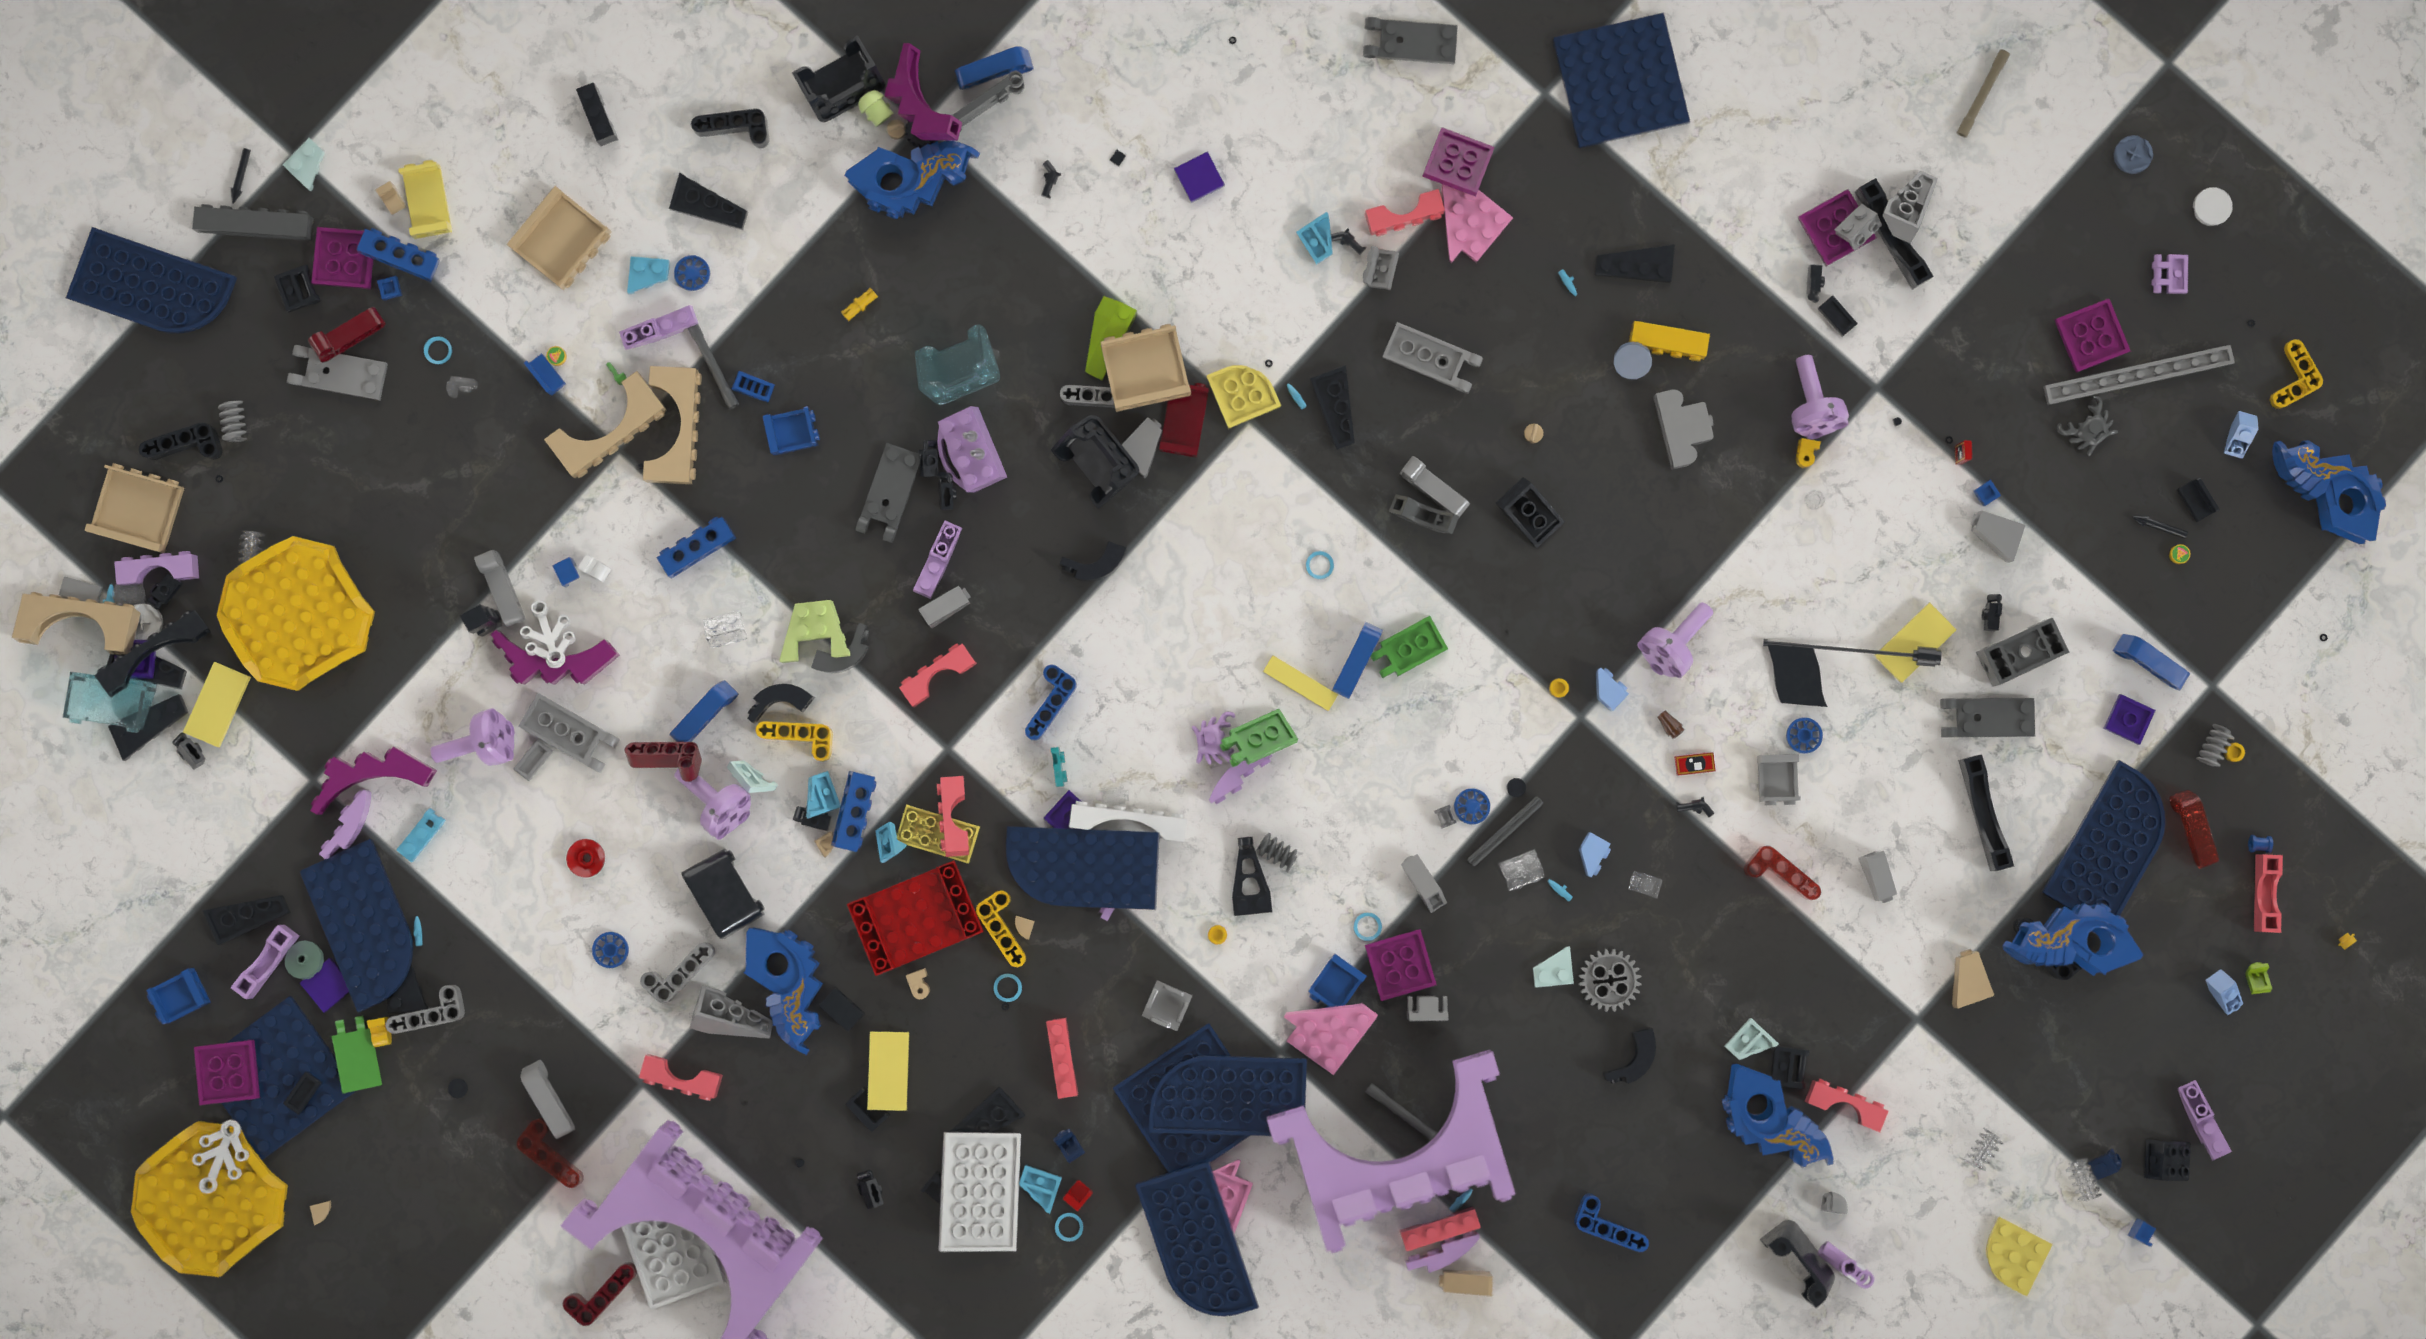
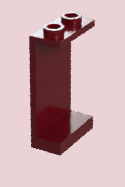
M1201 383L1189 385L1190 396L1168 400L1159 447L1160 452L1197 458L1209 388H1206V385Z

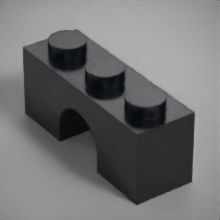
M592 82L577 88V94L597 143L600 146H604L619 140L613 124L606 113L605 104L595 83Z
M481 604L460 615L468 632L472 634L477 633L481 637L503 626L500 622L502 620L500 613L497 610L494 611L493 608Z

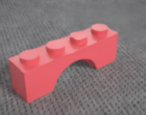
M1439 189L1420 194L1417 207L1408 214H1394L1384 205L1365 210V217L1371 236L1376 234V237L1387 234V231L1392 229L1400 231L1409 224L1417 226L1424 223L1423 220L1431 219V221L1440 219L1445 209Z
M957 643L948 649V654L945 656L939 655L933 660L934 663L931 666H923L917 671L918 675L913 678L909 676L901 682L902 686L899 688L912 707L917 706L930 697V680L939 671L954 670L963 674L977 664L963 644L959 645Z
M940 777V784H937V795H941L942 802H938L939 814H943V821H939L940 833L944 832V839L941 840V851H945L946 857L969 855L968 832L958 828L951 818L953 808L959 802L965 800L964 777Z
M2256 854L2254 932L2281 933L2282 913L2277 905V885L2282 876L2283 855Z
M1067 1018L1047 1020L1046 1024L1058 1099L1077 1096L1078 1089L1071 1056Z
M647 1054L645 1055L639 1078L644 1079L643 1082L646 1084L655 1085L656 1082L662 1084L664 1089H681L680 1093L692 1095V1093L699 1094L700 1099L710 1101L711 1098L717 1097L723 1075L702 1070L694 1079L682 1080L671 1073L667 1059Z
M1819 1079L1818 1082L1812 1080L1804 1102L1827 1110L1837 1102H1847L1855 1109L1858 1116V1124L1881 1132L1888 1114V1110L1883 1109V1104L1873 1101L1872 1104L1865 1101L1866 1097L1856 1093L1855 1096L1847 1094V1089L1839 1086L1836 1089L1829 1087L1830 1083L1825 1080Z
M1470 1207L1445 1218L1425 1224H1417L1399 1231L1406 1251H1410L1479 1229L1481 1226L1474 1207Z

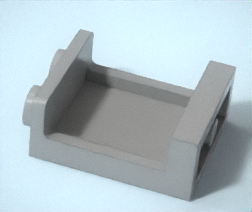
M1799 754L1757 756L1759 802H1765V805H1776V801H1784V805H1795V801L1801 800L1798 794L1797 762H1799Z

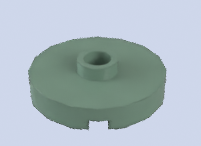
M306 940L292 945L285 957V967L288 973L302 980L314 977L322 969L324 962L323 952L318 945Z

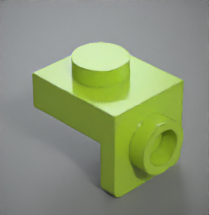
M2252 963L2245 972L2251 994L2271 992L2272 986L2267 973L2268 963Z

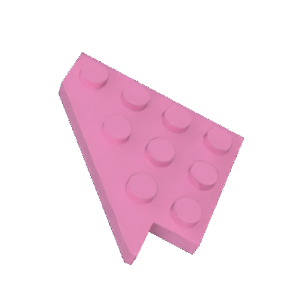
M1442 184L1449 261L1452 263L1459 253L1463 251L1477 263L1511 222L1513 217L1480 190H1478L1475 197Z
M1364 1004L1287 1012L1284 1018L1297 1026L1288 1037L1287 1042L1334 1075L1375 1021L1378 1014Z
M1239 1159L1213 1170L1234 1233L1253 1182L1235 1176L1241 1162Z

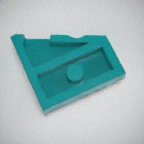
M1059 747L1051 748V754L1053 757L1056 787H1064V782H1068L1066 770L1063 771L1062 763H1065L1064 751L1060 752Z

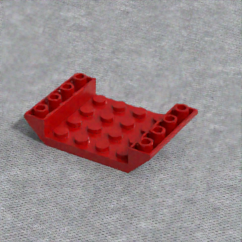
M955 860L847 904L875 976L983 932Z

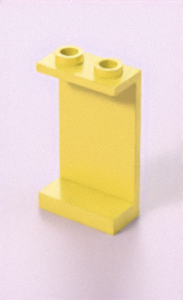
M427 160L422 162L421 165L406 164L404 168L398 169L399 173L403 176L412 225L409 228L410 236L414 239L451 233L452 228L441 166L433 160Z

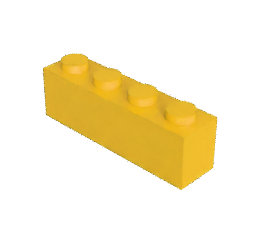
M1634 321L1629 342H1639L1649 350H1652L1653 354L1663 355L1664 352L1671 354L1670 356L1675 358L1686 356L1689 357V360L1701 361V359L1707 356L1710 334Z

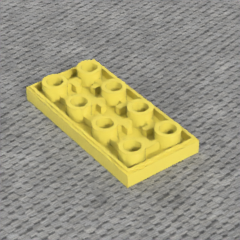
M1929 602L1879 651L1913 653V650H1917L1918 646L1938 649L1956 629ZM1874 655L1900 683L1919 667L1916 665V661H1912V657Z
M214 662L183 733L220 748L251 677Z
M906 805L897 833V840L906 845L946 857L945 851H941V840L944 839V832L940 833L939 821H943V815ZM952 818L953 823L958 828L968 832L969 855L948 858L969 864L980 827Z
M870 1032L867 1110L907 1111L909 1032Z

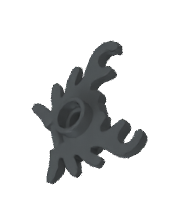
M2097 395L2090 397L2091 400L2097 401V405L2088 406V409L2093 412L2094 416H2087L2086 421L2078 424V429H2075L2071 422H2068L2067 430L2062 429L2061 423L2057 424L2059 434L2077 437L2069 439L2070 443L2083 442L2077 447L2078 450L2088 445L2090 446L2087 456H2091L2095 447L2106 437L2118 433V430L2108 431L2114 420L2111 419L2106 423L2108 410H2104L2103 417L2101 416L2103 404L2101 398Z

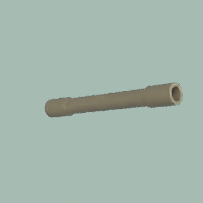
M1999 50L1990 72L1956 132L1959 136L1964 138L1968 136L1983 103L2010 56V53L2006 50Z

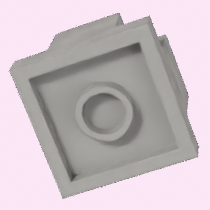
M1157 980L1142 1016L1150 1019L1152 1022L1177 1031L1192 995Z
M1407 996V1019L1409 1021H1448L1447 996H1442V1011L1438 1009V997L1417 996L1416 1011H1413L1412 996Z

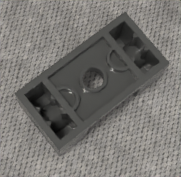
M2052 617L2032 625L2028 629L2001 642L1977 651L1976 654L1993 687L2069 653V650ZM2023 646H2027L2030 649L2028 657L2021 654Z

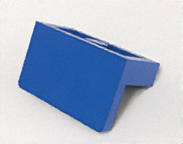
M542 353L530 363L527 360L524 362L540 385L551 396L566 385Z

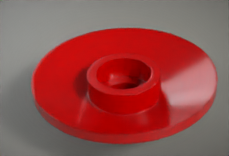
M578 840L570 846L567 852V865L571 872L579 877H592L598 874L604 866V850L594 840ZM587 854L590 856L589 862H586L584 860V857Z

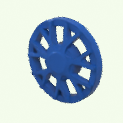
M689 255L678 261L674 269V277L683 289L697 291L708 283L710 268L701 257ZM692 259V265L688 266L686 260ZM698 260L703 262L699 268L695 266ZM680 265L686 267L684 271L678 270ZM700 270H707V275H700ZM684 274L686 278L679 281L678 276ZM698 278H700L703 281V283L699 286L695 282ZM688 280L692 281V287L686 286Z
M1804 717L1794 720L1789 725L1786 738L1789 746L1794 751L1806 754L1815 751L1821 745L1823 732L1815 720ZM1802 721L1804 728L1799 729L1797 722ZM1809 722L1814 724L1811 730L1807 728ZM1791 728L1798 731L1796 735L1790 734ZM1819 731V737L1814 738L1812 732ZM1794 738H1797L1799 741L1796 745H1793L1791 742ZM1811 740H1813L1816 743V746L1814 748H1812L1808 743ZM1801 743L1806 744L1805 751L1800 750Z
M1474 788L1466 789L1456 797L1454 810L1462 822L1472 825L1478 824L1487 818L1490 812V801L1481 790ZM1473 791L1474 798L1469 799L1467 792ZM1479 794L1484 797L1481 802L1476 800ZM1460 797L1467 800L1465 804L1458 802ZM1480 804H1487V810H1480ZM1464 807L1466 811L1463 814L1458 812V809ZM1478 811L1483 816L1480 820L1475 816V813ZM1468 813L1472 814L1471 821L1465 820Z
M616 932L601 934L596 938L592 946V954L595 961L605 968L620 966L625 962L629 953L626 939ZM607 935H613V942H608ZM620 938L623 943L617 946L615 942ZM600 939L606 943L603 947L597 944ZM619 948L625 949V955L618 954ZM602 950L604 955L597 957L596 951ZM616 955L620 960V962L617 964H615L613 960V957H615ZM605 957L610 958L608 965L603 963Z

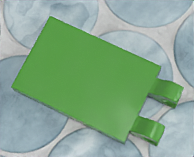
M1428 616L1380 642L1381 649L1373 652L1370 657L1374 662L1386 655L1391 665L1379 671L1381 677L1384 678L1393 672L1398 677L1448 650V647L1431 616Z
M1276 709L1230 730V736L1221 740L1222 744L1219 746L1223 752L1229 750L1234 745L1237 746L1240 752L1232 754L1230 756L1232 759L1229 760L1232 767H1235L1244 760L1249 765L1297 743L1298 738L1281 710Z
M363 1016L355 1017L357 1031L345 1033L343 1020L335 1021L337 1035L332 1036L342 1094L382 1085L370 1028L365 1029Z

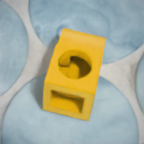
M1799 439L1796 454V463L1799 467L1807 468L1814 463L1815 456L1813 453L1814 450L1820 449L1821 441Z
M389 1017L367 1021L374 1047L391 1044L392 1036L386 1029V1022Z

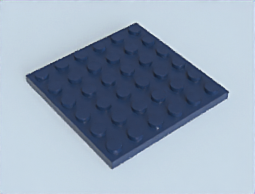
M1664 13L1553 37L1579 148L1690 123Z
M289 996L226 1042L254 1040L260 1098L223 1102L222 1105L232 1119L239 1123L245 1137L262 1160L356 1092L352 1091L342 1094L336 1057L292 996ZM308 1071L323 1083L302 1113L298 1115L285 1106L283 1102L303 1074Z
M1209 1023L1113 1087V1090L1168 1173L1208 1160L1211 1163L1250 1136L1149 1132L1150 1104L1153 1093L1162 1077L1171 1068L1193 1057L1209 1055L1231 1056Z

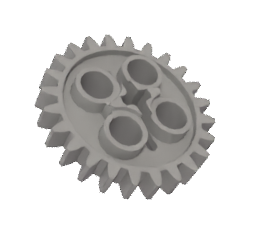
M1604 949L1603 955L1600 951H1596V958L1590 955L1592 961L1585 960L1584 962L1587 967L1580 968L1584 971V974L1578 975V977L1583 978V981L1578 983V985L1584 986V989L1580 992H1587L1584 999L1588 1000L1591 998L1590 1005L1593 1006L1597 1003V1009L1599 1010L1604 1005L1605 1011L1609 1010V1006L1614 1012L1616 1011V1006L1623 1009V1003L1629 1006L1630 1002L1628 999L1635 1000L1636 998L1633 993L1640 992L1636 989V986L1642 985L1640 982H1637V979L1642 976L1635 973L1639 970V967L1633 968L1635 961H1628L1630 955H1626L1623 958V951L1616 955L1615 949H1612L1610 954L1607 949ZM1616 964H1621L1623 967V971L1619 975H1616L1613 971ZM1598 966H1601L1604 970L1601 977H1596L1594 974V970ZM1608 975L1612 978L1627 977L1626 980L1612 981L1611 985L1607 982L1593 984L1594 980L1608 979ZM1619 983H1623L1626 987L1625 992L1622 994L1616 991ZM1599 986H1605L1606 994L1604 996L1597 994Z

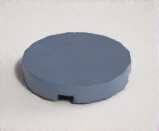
M2127 136L2119 141L2115 147L2114 161L2118 168L2125 173H2140L2151 163L2153 158L2152 147L2147 140L2140 138V136Z
M1628 342L1621 345L1615 353L1614 366L1622 377L1638 379L1649 372L1652 366V355L1650 350L1641 343Z

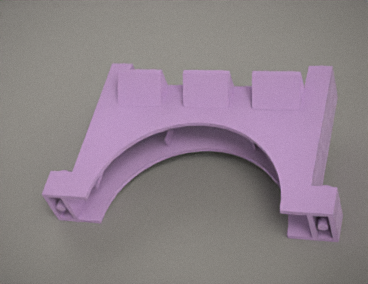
M1491 1050L1452 1061L1455 1071V1095L1446 1122L1428 1144L1418 1151L1399 1159L1367 1161L1340 1152L1326 1142L1316 1131L1307 1116L1304 1106L1266 1117L1274 1143L1278 1142L1279 1145L1290 1142L1289 1138L1294 1140L1327 1251L1331 1250V1253H1336L1343 1250L1342 1247L1346 1246L1340 1225L1348 1227L1356 1224L1355 1221L1363 1219V1221L1374 1219V1215L1378 1214L1377 1211H1381V1213L1389 1212L1393 1206L1404 1210L1412 1207V1203L1415 1202L1424 1204L1430 1202L1431 1198L1435 1197L1434 1194H1437V1196L1449 1193L1448 1190L1453 1189V1191L1457 1190L1460 1193L1469 1190L1468 1186L1476 1185L1480 1187L1488 1184L1487 1181H1489L1492 1194L1496 1200L1503 1202L1512 1199L1511 1196L1515 1195V1191L1481 1080L1485 1081V1083L1496 1080L1495 1076L1500 1075Z
M667 1120L649 1140L600 1207L597 1208L593 1201L584 1198L574 1207L561 1227L591 1250L612 1231L640 1221L668 1222L693 1232L713 1249L725 1268L729 1280L731 1311L727 1327L721 1339H768L764 1332L755 1329L756 1325L823 1238L816 1229H810L807 1226L797 1239L793 1232L782 1228L776 1219L766 1216L762 1221L755 1211L748 1210L751 1203L748 1202L749 1200L746 1196L735 1192L733 1187L727 1182L720 1181L716 1185L713 1183L712 1178L702 1175V1172L705 1170L702 1163L688 1156L686 1150L682 1147L674 1145L684 1131L680 1129V1125L676 1122Z

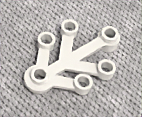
M541 600L535 601L531 605L533 615L539 619L543 635L533 631L529 626L522 627L520 634L523 639L531 638L547 645L549 651L541 649L535 643L530 642L525 646L526 652L530 656L536 654L545 658L547 665L551 668H559L565 663L564 652L568 645L575 642L574 633L567 631L563 634V640L557 649L555 646V642L562 630L570 625L569 617L567 615L559 616L558 623L551 632L546 618L548 612L546 603ZM567 636H572L570 640L566 639ZM530 647L535 648L533 651L528 650Z
M235 1120L224 1122L220 1131L211 1135H204L200 1138V1145L203 1147H209L213 1144V1141L223 1138L220 1146L204 1153L195 1154L192 1158L195 1165H203L206 1160L215 1157L208 1177L202 1179L199 1183V1188L203 1193H211L216 1190V1178L223 1160L228 1169V1177L235 1180L242 1175L241 1169L235 1166L228 1149L231 1142L236 1151L235 1158L238 1161H245L249 1157V1152L243 1149L238 1136L241 1132V1127ZM230 1126H232V1127L234 1128V1132H233V1133H230V1132H229V1127H230ZM205 1138L209 1139L208 1144L204 1143ZM240 1152H243L245 1155L243 1159L240 1158ZM198 1156L202 1158L201 1163L197 1161ZM233 1170L237 1171L236 1177L232 1174ZM209 1181L212 1182V1188H209L207 1185Z

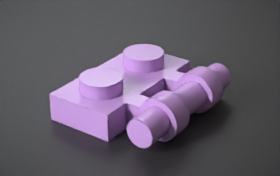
M2169 254L2167 255V262H2162V255H2154V262H2152V269H2154V279H2152L2153 293H2161V286H2166V293L2168 294L2188 293V255ZM2162 269H2167L2166 279H2161Z

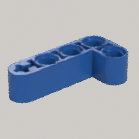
M1017 46L959 67L955 70L959 89L966 90L1007 75L1012 71H1018L1023 74L1032 71L1034 68L1029 50Z
M1365 622L1332 689L1333 692L1347 699L1350 698L1383 632L1382 629Z
M2122 634L2113 649L2115 654L2122 658L2133 660L2175 690L2180 691L2190 675L2187 670L2140 637Z
M1048 665L1043 671L1044 678L1055 687L1026 726L1025 734L1031 740H1039L1044 735L1077 688L1075 679L1056 665ZM1049 669L1057 670L1058 675L1056 678H1048L1047 672ZM1065 680L1073 682V687L1070 690L1063 688ZM1055 695H1059L1062 698V702L1058 706L1053 705L1051 702L1052 697ZM1043 711L1050 712L1051 717L1048 721L1041 720L1040 715ZM1036 719L1041 724L1045 725L1044 728L1039 726V728L1037 729L1039 734L1037 736H1030V728H1036V726L1038 725L1037 723H1035Z
M726 680L717 683L669 735L676 742H692L723 707L728 706L737 698L739 693Z
M1586 1194L1582 1197L1574 1220L1575 1225L1581 1231L1637 1252L1647 1250L1649 1241L1645 1235L1597 1217L1601 1206L1600 1200L1593 1194ZM1595 1199V1206L1587 1208V1200ZM1582 1217L1589 1218L1587 1226H1580L1579 1222ZM1600 1224L1607 1225L1605 1233L1598 1232ZM1625 1231L1624 1239L1617 1240V1232ZM1632 1237L1636 1240L1641 1238L1643 1244H1639L1637 1247V1244L1631 1241L1630 1238Z

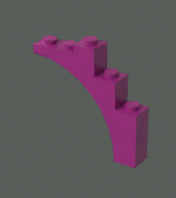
M903 43L895 79H888L884 97L895 104H900L897 115L908 122H913L911 133L921 140L958 141L962 122L952 115L933 111L926 103L918 79V64L921 51L910 43Z
M495 630L490 634L493 637V644L498 649L502 648L506 653L504 655L506 660L510 664L514 663L509 670L512 673L510 675L517 684L520 682L525 685L542 672L540 674L541 678L547 684L550 682L555 685L568 673L572 672L570 674L571 678L577 684L580 682L585 685L620 656L611 643L604 639L588 650L565 656V663L561 667L551 668L547 665L545 658L536 654L533 656L528 655L525 650L511 642L501 631Z
M392 747V749L387 750L384 755L385 761L369 752L360 753L354 761L355 766L339 757H333L327 761L324 767L326 769L324 774L330 778L326 779L322 784V791L319 796L313 799L311 803L313 807L310 811L317 815H322L331 802L342 792L355 784L369 779L398 777L410 780L423 787H428L437 770L398 747Z

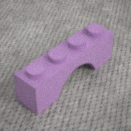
M190 551L178 552L179 555L172 556L171 553H162L156 558H152V555L140 556V559L133 560V557H123L121 561L115 562L116 585H140L151 570L159 567L166 568L173 578L177 580L199 579L198 557L191 554Z
M277 925L267 938L266 945L261 954L250 967L241 973L231 989L245 999H253L287 954L290 947L299 938V935L286 925Z

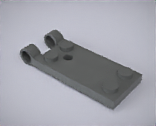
M1376 17L1365 18V29L1381 31L1380 47L1374 45L1363 46V57L1455 64L1458 25L1383 20ZM1397 37H1402V38H1403V42H1402V43H1398V42L1396 41V38H1397Z
M1018 71L1010 72L1007 78L953 114V117L962 122L960 132L963 126L998 102L1001 104L1009 98V94L1022 93L1024 91L1022 74ZM1013 75H1018V76L1021 77V78L1015 77V78H1012V79L1010 80V78H1011ZM1022 85V87H1021L1020 90H1013V89H1012V87H1013V88H1019V87Z
M886 443L862 514L857 522L856 531L865 534L870 520L874 519L888 524L883 540L893 543L920 467L918 453ZM883 500H889V505L883 506Z
M2034 698L1940 699V709H1956L1957 727L1941 728V737L1943 738L2035 737ZM1976 714L1980 715L1978 722L1974 720Z

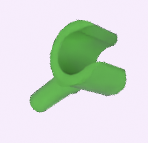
M608 362L606 365L613 373L615 381L619 385H623L621 382L627 379L625 373L618 374L613 365Z

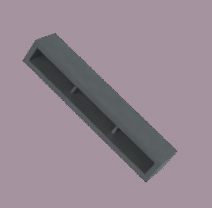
M201 204V207L194 206L192 229L198 233L312 241L314 218L305 211L289 213L287 210L278 209L277 212H270L269 209L258 208V211H252L248 207H239L238 210L221 205L220 208H213L212 205Z

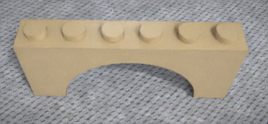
M650 366L649 386L661 389L673 397L679 408L681 427L677 441L670 451L658 459L644 461L643 480L645 482L692 485V480H695L696 469L693 468V461L697 459V450L694 449V444L698 441V431L695 430L696 423L699 422L697 404H700V393L698 392V385H701L702 380L701 374H699L696 368Z
M636 371L621 382L627 393V409L624 418L611 433L596 440L582 441L569 437L559 428L544 439L572 477L580 478L588 472V468L592 465L594 467L599 465L603 461V457L607 454H614L619 449L618 446L622 443L630 442L634 438V434L638 431H645L649 427V423L653 420L658 421L665 415L664 412L667 409L639 372Z
M31 592V594L22 595L12 638L19 643L38 645L44 632L54 623L69 617H86L95 620L102 628L105 637L104 650L112 655H126L133 647L141 613L135 609V606L130 604L118 606L109 601H105L102 604L92 599L79 601L75 597L63 599L58 595L50 594L47 597L37 592Z

